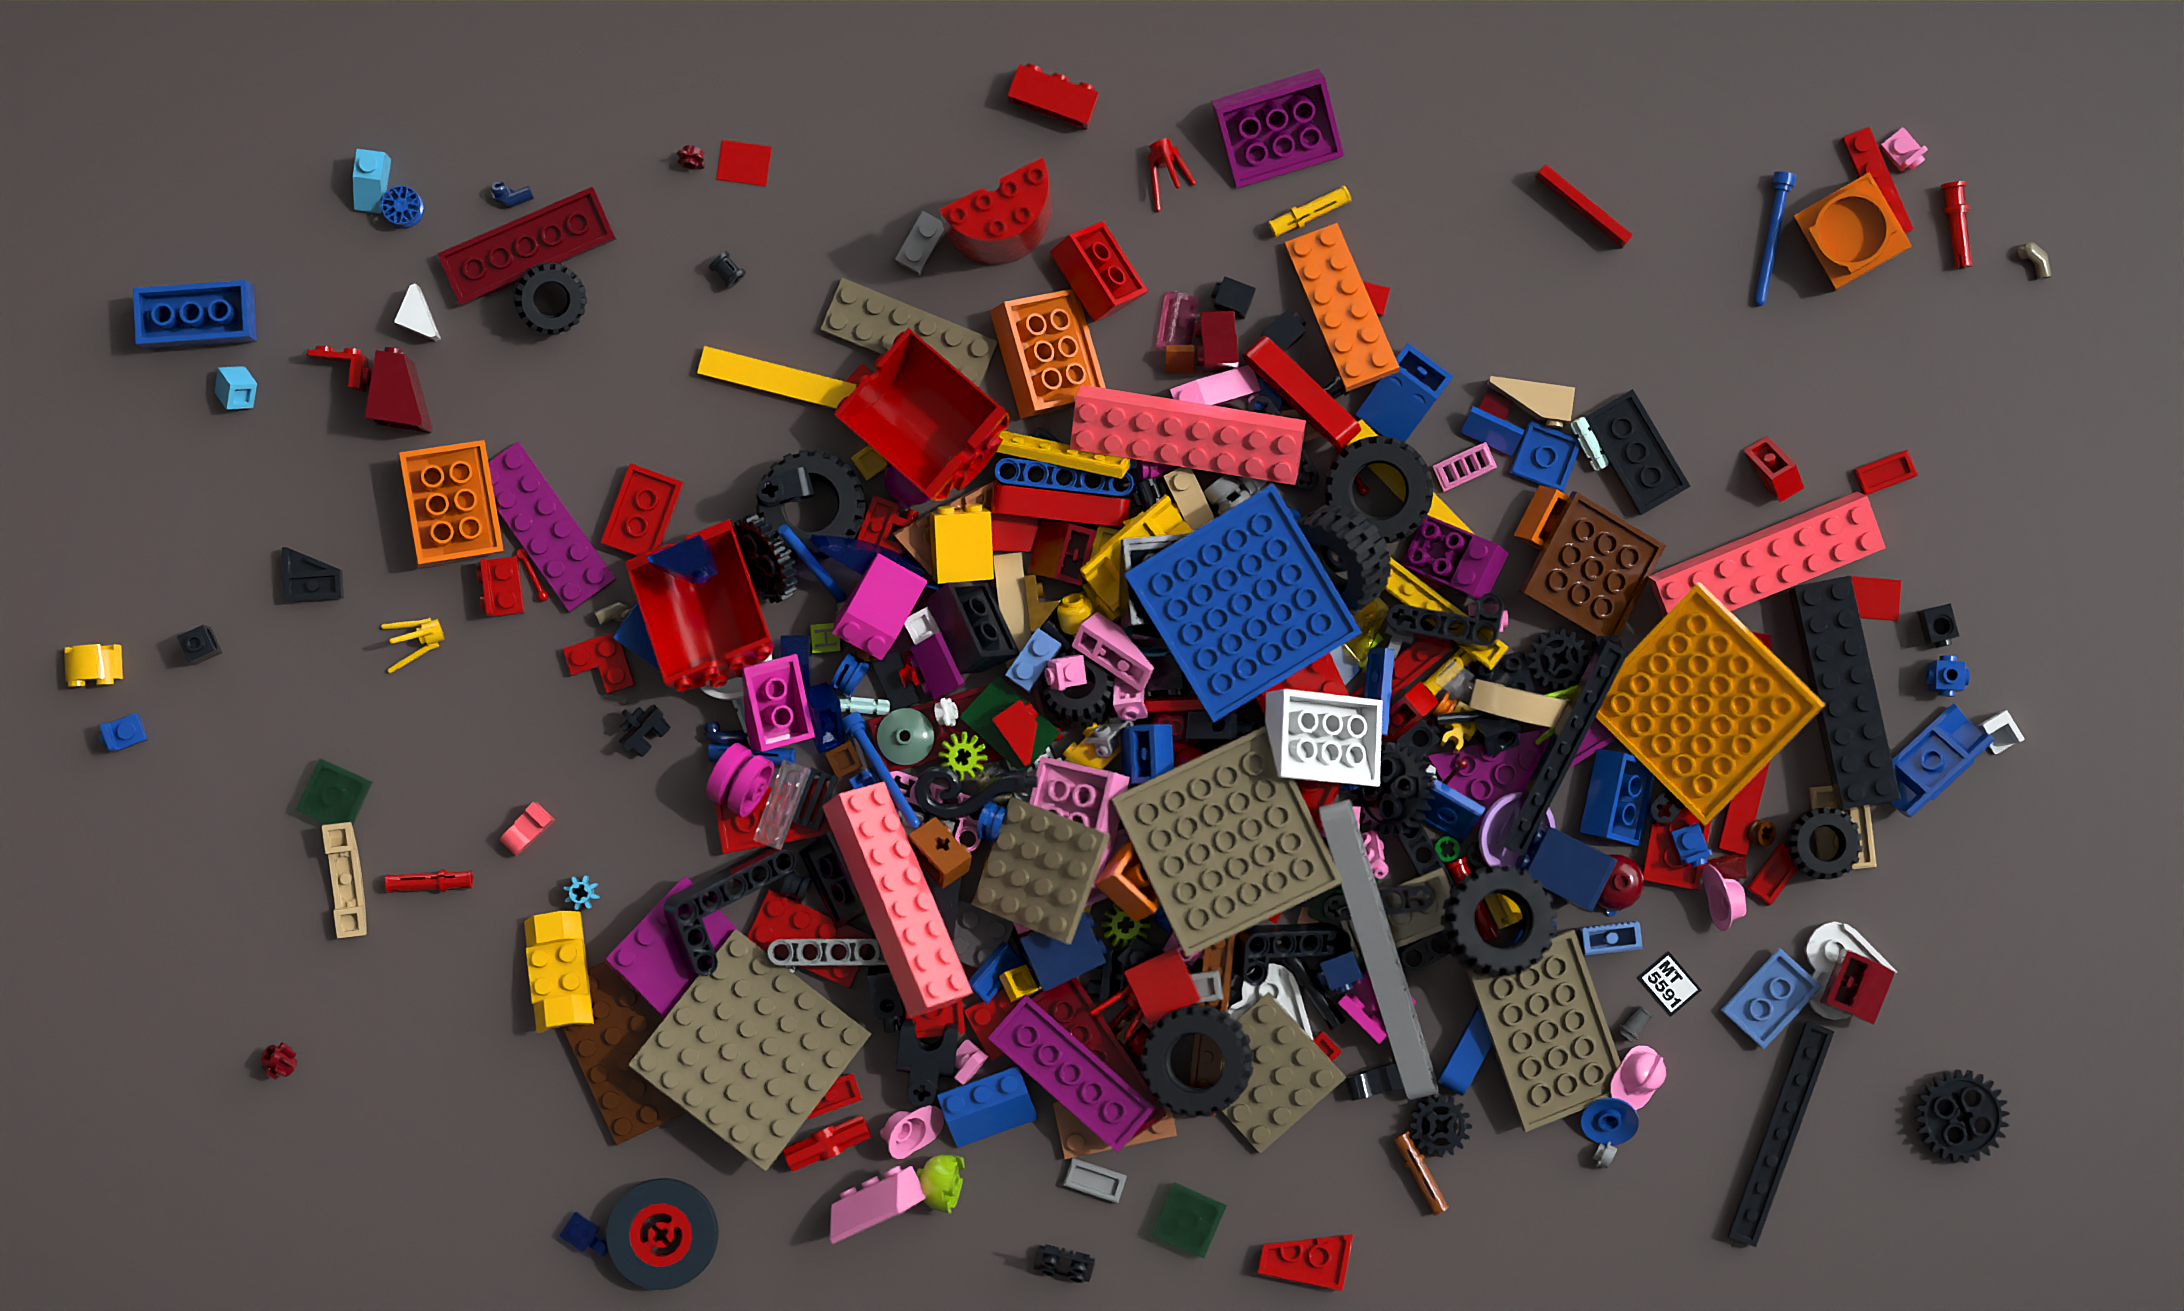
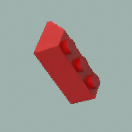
M1104 221L1069 234L1050 251L1056 264L1067 278L1094 322L1113 315L1148 292Z

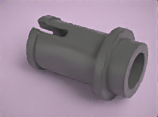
M1637 1005L1626 1023L1619 1026L1621 1029L1618 1033L1627 1041L1633 1043L1635 1039H1639L1638 1034L1653 1015L1642 1006Z

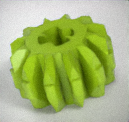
M962 732V741H958L955 733L951 734V740L954 744L951 745L947 741L942 743L943 747L950 751L939 752V757L949 758V760L944 761L940 766L949 767L951 765L952 770L955 772L956 770L960 771V781L964 780V771H968L971 779L975 778L972 768L975 767L978 771H983L984 769L977 760H987V755L977 754V752L985 749V744H979L975 747L974 744L977 742L978 736L974 735L970 742L966 741L967 732ZM959 749H964V752L968 750L971 753L968 756L967 763H962V760L958 762L955 759L958 756Z
M1113 904V908L1117 912L1115 916L1109 911L1104 913L1107 917L1113 919L1112 923L1102 922V927H1112L1111 931L1104 934L1105 938H1109L1113 934L1116 935V938L1112 941L1113 946L1118 944L1120 938L1123 939V947L1128 943L1127 939H1132L1136 935H1139L1142 939L1147 938V935L1139 930L1140 927L1150 928L1149 923L1134 921V928H1130L1126 934L1121 932L1122 928L1118 929V922H1122L1123 917L1130 916L1124 911H1120L1117 904Z

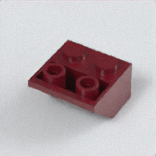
M1042 519L1027 574L1082 589L1084 577L1081 575L1080 568L1090 561L1097 531L1070 523Z
M1841 949L1820 1003L1874 1025L1895 971L1860 954Z

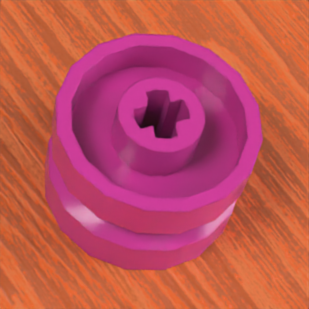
M734 743L726 750L716 764L706 787V796L719 805L727 803L728 809L740 817H746L754 810L764 796L774 773V764L761 755L753 757V753L749 748L740 743Z

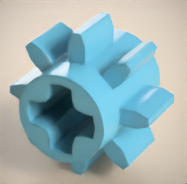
M587 875L583 877L582 882H579L576 877H572L574 884L571 887H564L566 891H569L570 896L565 899V902L574 901L575 910H579L582 903L588 909H591L592 904L590 901L600 898V896L594 894V889L598 887V883L589 884V876ZM584 885V890L588 892V896L582 897L579 900V895L575 892L577 888H582Z

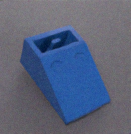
M1409 343L1406 344L1396 358L1400 372L1380 379L1355 414V416L1362 419L1382 436L1395 438L1406 442L1454 377Z

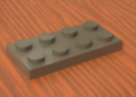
M1443 867L1400 884L1427 883L1435 891V900L1428 909L1423 911L1386 915L1396 948L1445 929V926L1441 925V916L1445 914L1443 905L1445 900L1451 895L1449 893L1451 886ZM1419 889L1418 894L1415 896H1408L1409 891H1405L1407 895L1406 906H1411L1409 903L1411 899H1420L1421 903L1424 904L1425 900L1429 897V894H1424L1422 889ZM1388 893L1386 895V903L1393 908L1399 907L1401 905V897L1397 893ZM1348 905L1340 909H1337V915H1340V911L1342 909L1348 908ZM1340 921L1344 932L1350 938V946L1357 963L1365 961L1353 921Z

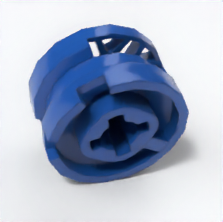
M395 186L384 194L381 201V209L384 216L394 226L410 228L421 221L424 214V203L412 188Z
M848 653L836 671L830 687L834 690L840 689L843 691L844 696L850 698L865 676L869 664L865 661L859 662L856 660L855 655Z
M989 802L985 805L977 824L978 839L987 842L991 840L993 844L994 841L997 842L999 829L1002 827L1001 822L1004 821L1007 813V806L1001 808L994 802Z

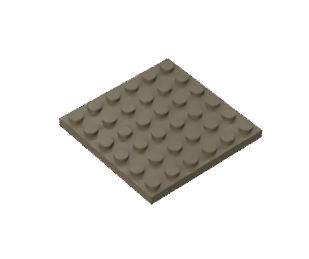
M1267 726L1111 799L1185 957L1343 883L1294 778L1278 777Z
M735 929L716 953L718 966L715 972L709 976L699 975L628 1066L766 1172L864 1045L871 1033L786 967L771 962L768 953Z

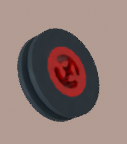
M671 1178L649 1180L626 1192L614 1206L606 1231L608 1251L617 1269L634 1284L652 1290L674 1289L687 1284L701 1274L715 1254L719 1235L717 1217L708 1199L692 1185ZM664 1213L671 1216L672 1221L661 1220L655 1223L657 1227L655 1225L650 1227L648 1240L644 1239V1226L652 1215ZM677 1227L682 1230L680 1246L671 1254L656 1253L654 1247L665 1248L675 1241ZM658 1228L660 1230L664 1228L668 1230L666 1238L669 1242L665 1238L658 1239Z

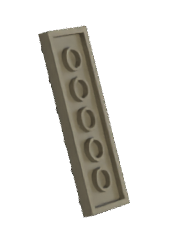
M845 278L841 279L821 326V331L882 355L887 353L893 346L896 336L901 332H905L909 327L980 388L999 342L997 340Z

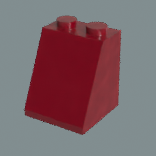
M385 347L384 351L376 350L365 418L379 426L432 433V425L415 363L407 357V354L402 353L401 349Z

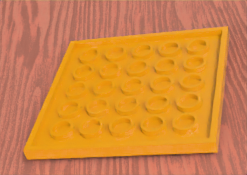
M1699 582L1625 658L1596 718L1704 825H1707L1825 704Z

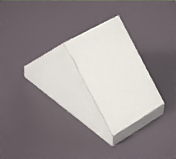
M416 284L410 285L394 322L399 327L435 342L441 340L421 288Z

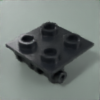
M1524 651L1503 655L1492 670H1489L1477 660L1475 662L1471 661L1468 664L1474 684L1475 680L1479 679L1535 693Z
M1045 1244V1246L1039 1245L1034 1269L1039 1270L1041 1274L1046 1276H1056V1274L1066 1276L1069 1281L1075 1283L1090 1282L1095 1264V1259L1090 1258V1254L1076 1251L1075 1257H1073V1250H1070L1068 1256L1064 1255L1065 1248H1062L1060 1254L1058 1253L1059 1247Z

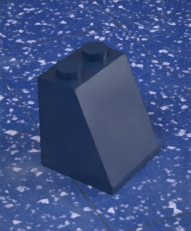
M1540 824L1524 857L1520 855L1515 866L1518 871L1526 870L1531 873V878L1534 881L1539 879L1544 884L1542 890L1568 904L1592 912L1618 860L1550 826Z
M1082 912L1071 944L1061 942L1035 930H1030L1020 935L1017 932L1011 934L1037 988L1043 992L1106 963L1103 955L1107 951L1100 938L1096 939L1092 932L1095 924L1089 912Z

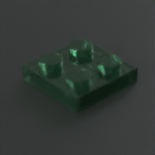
M319 758L296 810L325 824L351 822L353 827L373 781Z
M1174 1182L1151 1235L1205 1258L1227 1204Z

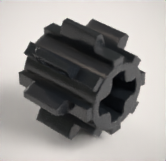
M1158 477L1134 485L1135 493H1132L1136 507L1141 506L1143 512L1151 508L1165 494L1168 495L1164 482L1159 483Z

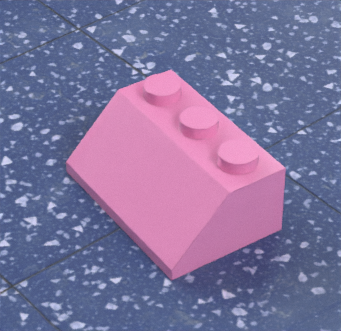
M897 1166L884 1173L885 1179L879 1181L876 1176L862 1183L863 1189L859 1191L852 1187L840 1193L841 1200L833 1203L831 1208L830 1239L832 1244L895 1216L925 1199L921 1184L913 1167L910 1166L901 1171L900 1166Z

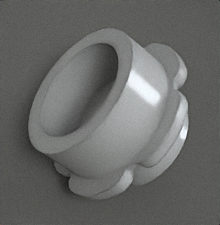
M1608 1142L1606 1146L1600 1143L1593 1156V1159L1597 1160L1596 1167L1600 1165L1607 1169L1617 1152V1148L1610 1145L1611 1142Z

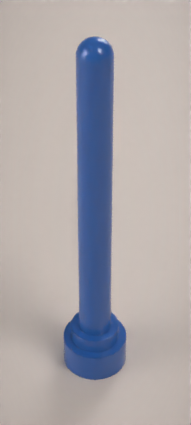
M1775 171L1772 184H1774L1776 195L1754 300L1757 306H1763L1766 303L1787 193H1790L1791 188L1795 187L1797 176L1788 172Z
M859 712L847 715L840 722L846 735H850L857 740L882 782H885L890 796L911 828H917L920 821L866 735V722Z

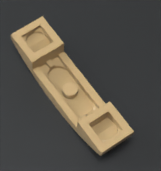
M1018 552L994 555L999 609L1021 653L1032 637L1022 554ZM1016 658L1006 661L1007 668L1012 666Z
M1476 679L1469 707L1523 722L1556 728L1570 700L1505 687L1502 684Z
M344 822L322 825L325 854H328L335 910L333 912L337 938L366 935L364 888L352 823Z

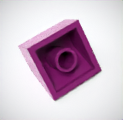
M940 631L910 648L913 655L908 656L915 671L921 670L925 678L920 683L927 698L933 695L934 700H938L967 687Z

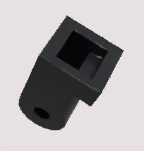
M1395 1062L1345 1078L1351 1101L1403 1088Z

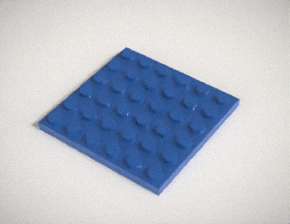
M1274 484L1269 485L1124 573L1213 722L1362 633Z

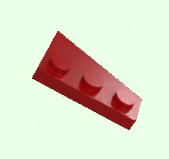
M1353 1234L1264 1244L1257 1274L1343 1291Z

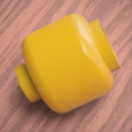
M1073 593L1063 597L1061 603L1057 606L1060 628L1064 633L1076 637L1080 625L1095 614L1092 601L1080 593Z

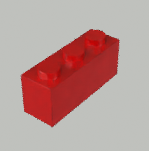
M1027 63L1026 66L1019 64L1008 93V102L1088 130L1099 99V92H1096L1095 87L1083 82L1076 85L1068 82L1069 78L1064 75L1053 73L1051 76L1043 73L1042 68Z

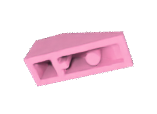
M1249 365L1197 379L1172 388L1170 391L1175 400L1221 406L1261 391L1254 370Z
M1098 612L1080 625L1072 647L1142 692L1154 668L1123 629Z

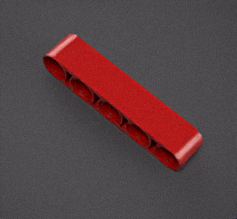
M1263 335L1242 355L1244 361L1338 450H1342L1362 430L1359 423L1267 336Z
M993 484L990 512L1124 528L1123 521L1129 518L1130 500Z

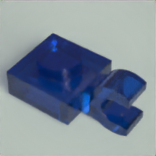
M574 1212L559 1236L582 1252L589 1246L601 1256L608 1253L607 1242L596 1235L600 1227L579 1212Z

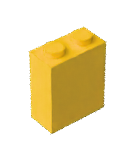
M967 504L965 509L954 510V506L937 507V511L929 512L933 580L937 584L994 579L991 512L986 508H982V504Z

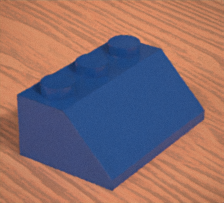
M1597 749L1590 786L1587 791L1585 810L1581 819L1580 833L1641 847L1656 776L1635 756Z
M1019 1065L937 1095L957 1148L1038 1119Z

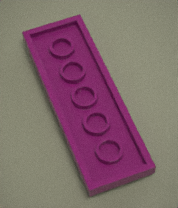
M519 441L488 462L496 509L569 612H572L617 580Z
M1027 995L1023 997L988 1037L990 1041L1117 1153L1120 1152L1156 1110Z

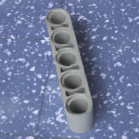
M780 939L771 943L768 948V957L776 965H888L877 939ZM779 944H784L789 949V956L784 961L778 960L774 954L775 948ZM808 944H813L818 949V956L812 961L807 960L803 955V949ZM836 944H842L847 949V955L843 960H836L832 956V948ZM865 944L873 945L876 950V954L871 960L863 959L860 954V950Z

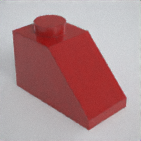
M1768 436L1744 450L1746 457L1765 487L1780 503L1804 489L1796 464Z
M1421 681L1389 708L1387 735H1381L1387 742L1394 743L1439 703Z
M1020 699L993 718V721L1024 766L1027 767L1031 764L1038 725L1035 718L1039 715L1030 702L1024 705Z

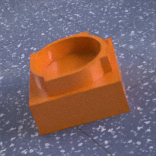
M1870 172L1794 215L1796 223L1836 291L1912 248L1909 239Z

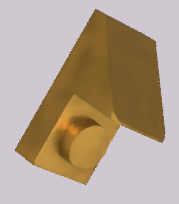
M1035 575L1024 576L1032 635L1037 628L1040 629L1057 610L1061 600L1039 603L1038 598H1044L1042 581L1036 582Z

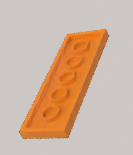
M1338 223L1285 242L1287 253L1346 392L1400 372L1399 365Z

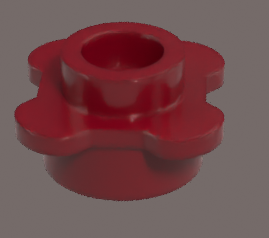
M686 145L682 150L677 151V156H679L678 163L689 170L705 168L703 163L704 152L700 148Z

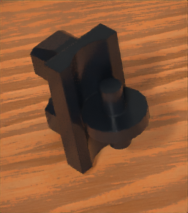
M655 704L646 713L640 707L632 714L625 709L622 715L626 720L619 727L624 732L631 726L632 728L619 742L626 751L629 752L631 750L640 757H643L652 747L643 736L651 729L661 738L671 727L664 719L662 711Z
M1106 950L1107 953L1103 955L1106 963L1095 968L1103 969L1101 981H1089L1088 995L1100 998L1099 1001H1105L1126 987L1128 979L1124 971L1128 969L1115 957L1120 951Z

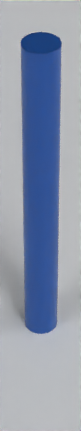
M786 524L781 525L778 533L782 538L786 540L788 545L836 601H842L846 597L844 591Z

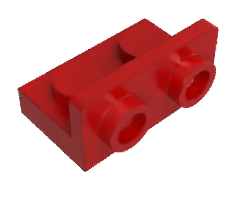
M514 556L491 560L486 558L480 559L481 566H477V578L479 583H483L484 594L480 595L482 611H486L489 617L525 613L519 558Z

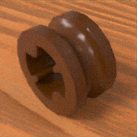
M1756 819L1750 824L1748 829V839L1754 845L1769 846L1773 843L1776 836L1775 826L1770 821Z

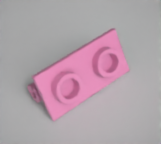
M1370 829L1368 832L1361 834L1373 875L1378 879H1382L1388 873V866L1383 861L1385 859L1383 853L1384 844L1378 838L1377 831Z

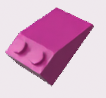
M877 553L836 615L832 634L882 661L900 633L927 580Z
M797 654L742 668L745 724L751 749L763 752L815 737Z

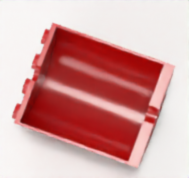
M1043 157L1000 178L997 190L989 192L982 187L939 209L945 235L958 252L978 262L989 265H1002L1025 257L1039 245L1045 236L1051 218L1049 175Z
M908 327L905 332H901L896 336L893 346L889 351L877 358L874 364L876 367L875 372L871 376L864 375L861 377L852 394L840 401L834 415L934 501H940L948 498L952 489L956 488L958 491L963 489L988 464L1003 441L999 435L1009 426V414Z
M730 519L686 536L685 540L678 544H667L625 561L665 685L675 688L678 692L706 686L719 688L726 685L727 680L735 677L742 678L743 667L762 663L772 654L774 645Z

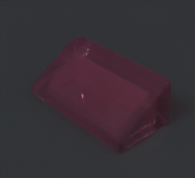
M1177 291L1165 293L1156 347L1166 349V345L1192 344L1199 297Z

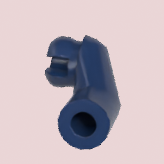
M501 181L495 182L491 186L492 197L507 207H515L534 199L529 186L516 191L505 186Z
M718 722L706 723L704 726L706 732L704 736L709 741L723 746L733 745L734 743L745 744L744 730L720 732V724Z

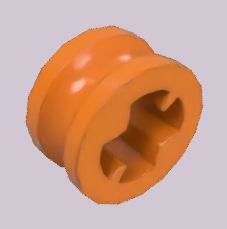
M1444 693L1431 713L1433 715L1451 713L1458 701L1456 699H1449V694Z

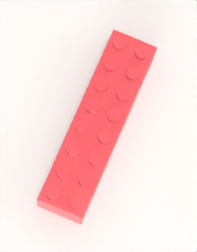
M1081 385L1076 395L1070 449L1295 485L1299 472L1306 420Z
M1855 492L1648 576L1663 618L1699 582L1729 611H1733L1876 553L1886 547L1868 496Z
M885 782L838 794L822 807L909 1017L912 1018L955 1004L971 994L972 990Z

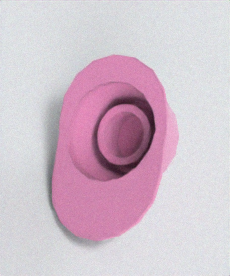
M1708 864L1702 869V878L1708 897L1710 915L1716 927L1721 931H1726L1731 927L1732 921L1746 914L1745 892L1739 882L1734 879H1723L1719 871L1714 866Z
M1647 1046L1632 1048L1611 1080L1610 1093L1612 1098L1626 1101L1635 1110L1642 1108L1665 1080L1666 1068L1663 1058Z
M929 1105L919 1108L914 1112L898 1111L894 1113L880 1131L881 1137L888 1144L891 1156L896 1159H904L936 1139L944 1125V1114L938 1107Z

